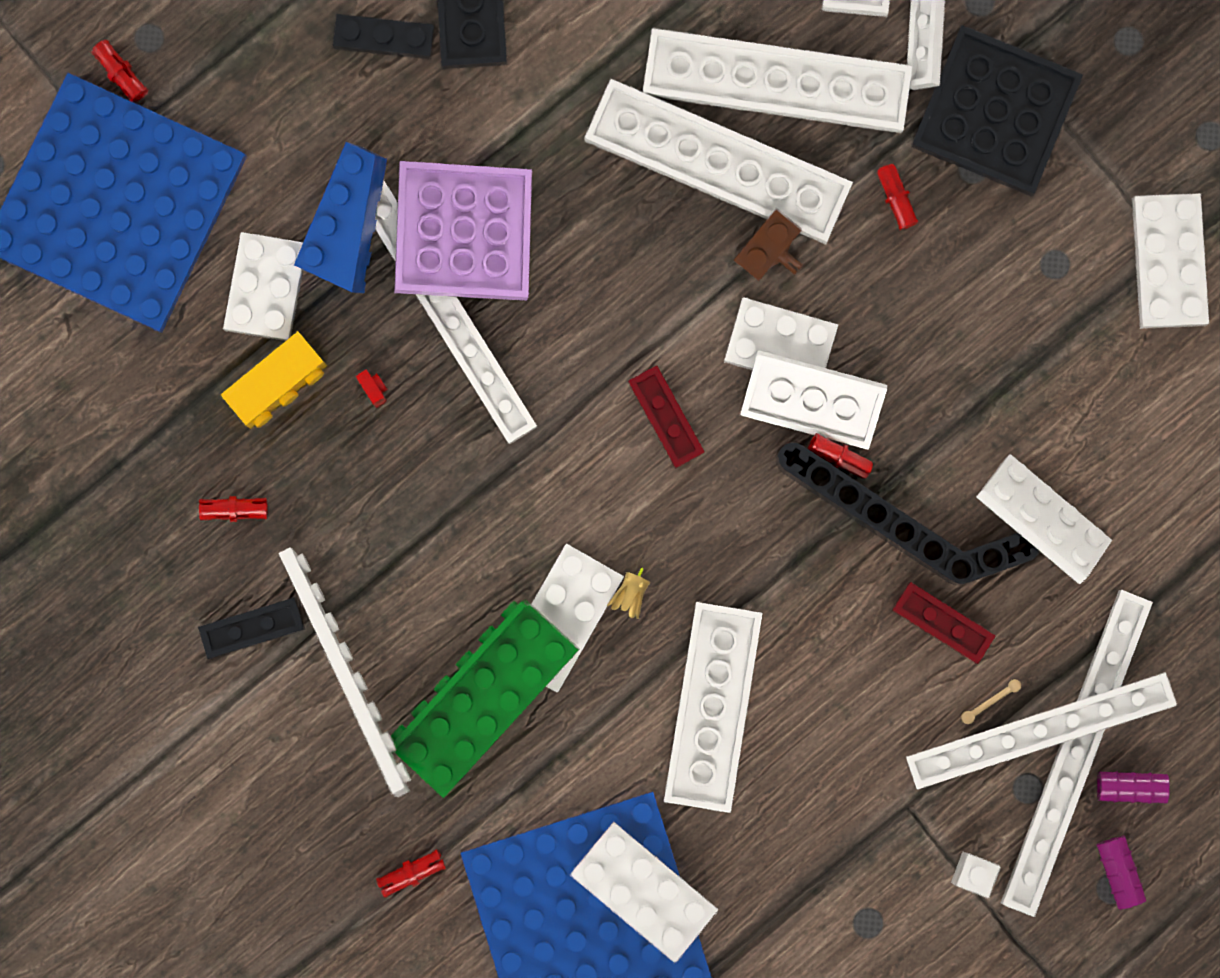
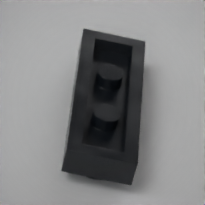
M336 14L333 48L336 50L431 60L435 26L434 24Z
M294 597L199 626L198 629L207 659H212L303 631L305 626L297 599Z

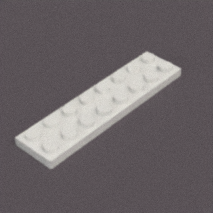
M652 28L643 93L657 98L902 133L904 130L912 66Z
M610 79L584 138L585 142L765 219H768L773 211L778 208L802 228L800 234L824 244L829 239L853 183Z

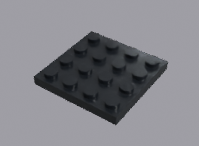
M961 25L941 72L940 86H936L911 147L1033 197L1083 74Z

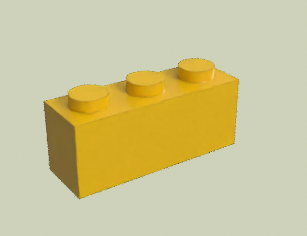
M297 331L225 390L221 396L248 428L251 429L254 426L260 428L273 417L271 412L280 404L285 407L298 397L297 390L306 383L309 386L316 383L324 375L322 370L327 365Z

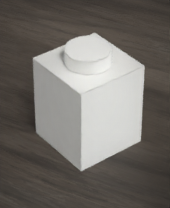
M962 851L951 883L989 898L1000 866Z

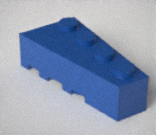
M348 142L345 143L294 266L352 293L364 294L366 268L370 263L371 252L369 251L372 233L375 232L377 220L375 216L377 204L381 198L387 158L361 146Z

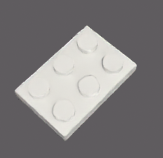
M241 232L223 327L225 331L283 341L291 337L303 269L294 266L303 242Z
M743 297L724 362L753 370L759 350L826 368L838 324Z

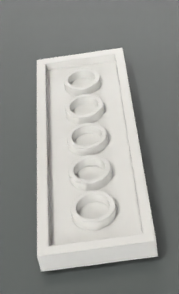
M696 602L664 802L731 813L762 613Z

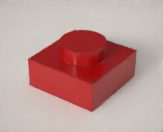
M366 369L355 376L376 408L387 402L383 393L388 389L378 374L371 376Z

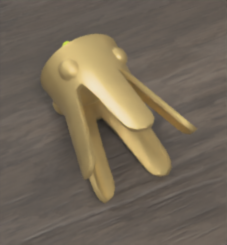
M643 568L640 569L638 575L626 572L622 586L607 604L608 606L612 604V610H617L621 605L622 611L629 609L630 618H634L636 615V618L639 619L643 594L650 584L649 581L641 577Z

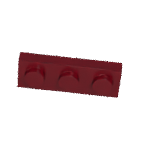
M657 365L628 380L630 388L675 469L705 453Z
M912 582L908 583L891 610L975 664H979L996 637Z

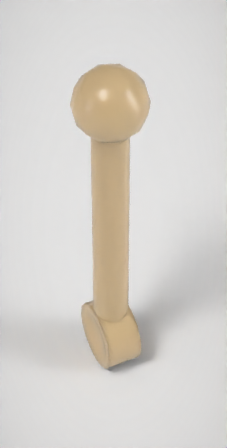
M1017 679L1011 680L1008 687L972 711H964L961 714L962 722L965 724L973 723L975 716L1009 693L1018 692L1021 689L1020 681Z

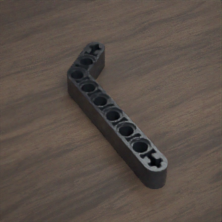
M788 443L777 454L776 465L783 474L952 585H963L1034 559L1039 553V550L1019 533L963 552L798 443ZM793 451L798 454L796 460L804 466L808 460L813 463L806 470L804 477L799 474L803 469L796 463L791 467L785 464L787 457L784 456V453L790 455ZM815 469L824 470L828 475L827 485H815L811 479L812 471ZM849 487L855 491L856 500L854 504L847 505L840 500L839 492L841 488ZM870 506H878L883 510L884 518L881 523H874L869 520L867 510ZM898 524H905L911 529L912 536L908 542L900 541L896 537L895 529ZM927 542H932L938 546L939 556L936 560H929L925 557L923 548ZM1020 542L1029 545V549L1025 550V555L1023 552H1018L1008 556L1006 551L1018 546ZM986 550H993L998 555L999 561L996 567L991 568L985 565L983 555ZM955 561H961L967 567V574L963 579L956 578L951 571L952 564Z

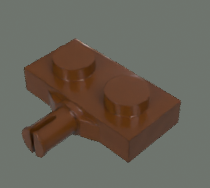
M776 208L737 254L734 261L758 281L771 267L779 262L794 275L803 264L789 254L788 250L792 241L802 231V228Z

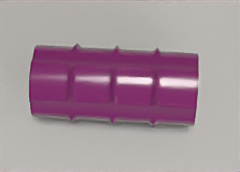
M1118 771L1098 772L1096 783L1098 801H1113L1114 803L1141 802L1148 804L1168 803L1170 793L1168 774L1124 773Z
M1118 836L1097 843L1096 845L1101 857L1100 861L1103 863L1106 877L1112 890L1111 893L1114 896L1118 909H1126L1145 903L1147 900L1142 888L1143 884L1140 882L1137 868L1131 855L1132 852L1129 850L1125 836Z

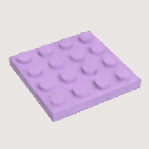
M400 161L394 293L527 301L529 294L532 170Z

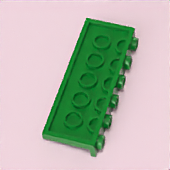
M526 599L519 604L513 601L503 611L501 616L505 620L498 628L495 629L491 625L478 639L482 643L474 654L470 650L467 651L456 663V666L459 668L458 672L452 678L446 675L433 689L437 695L429 703L423 700L413 710L411 715L415 719L407 728L401 724L391 735L396 750L391 753L399 756L443 798L447 796L580 650Z

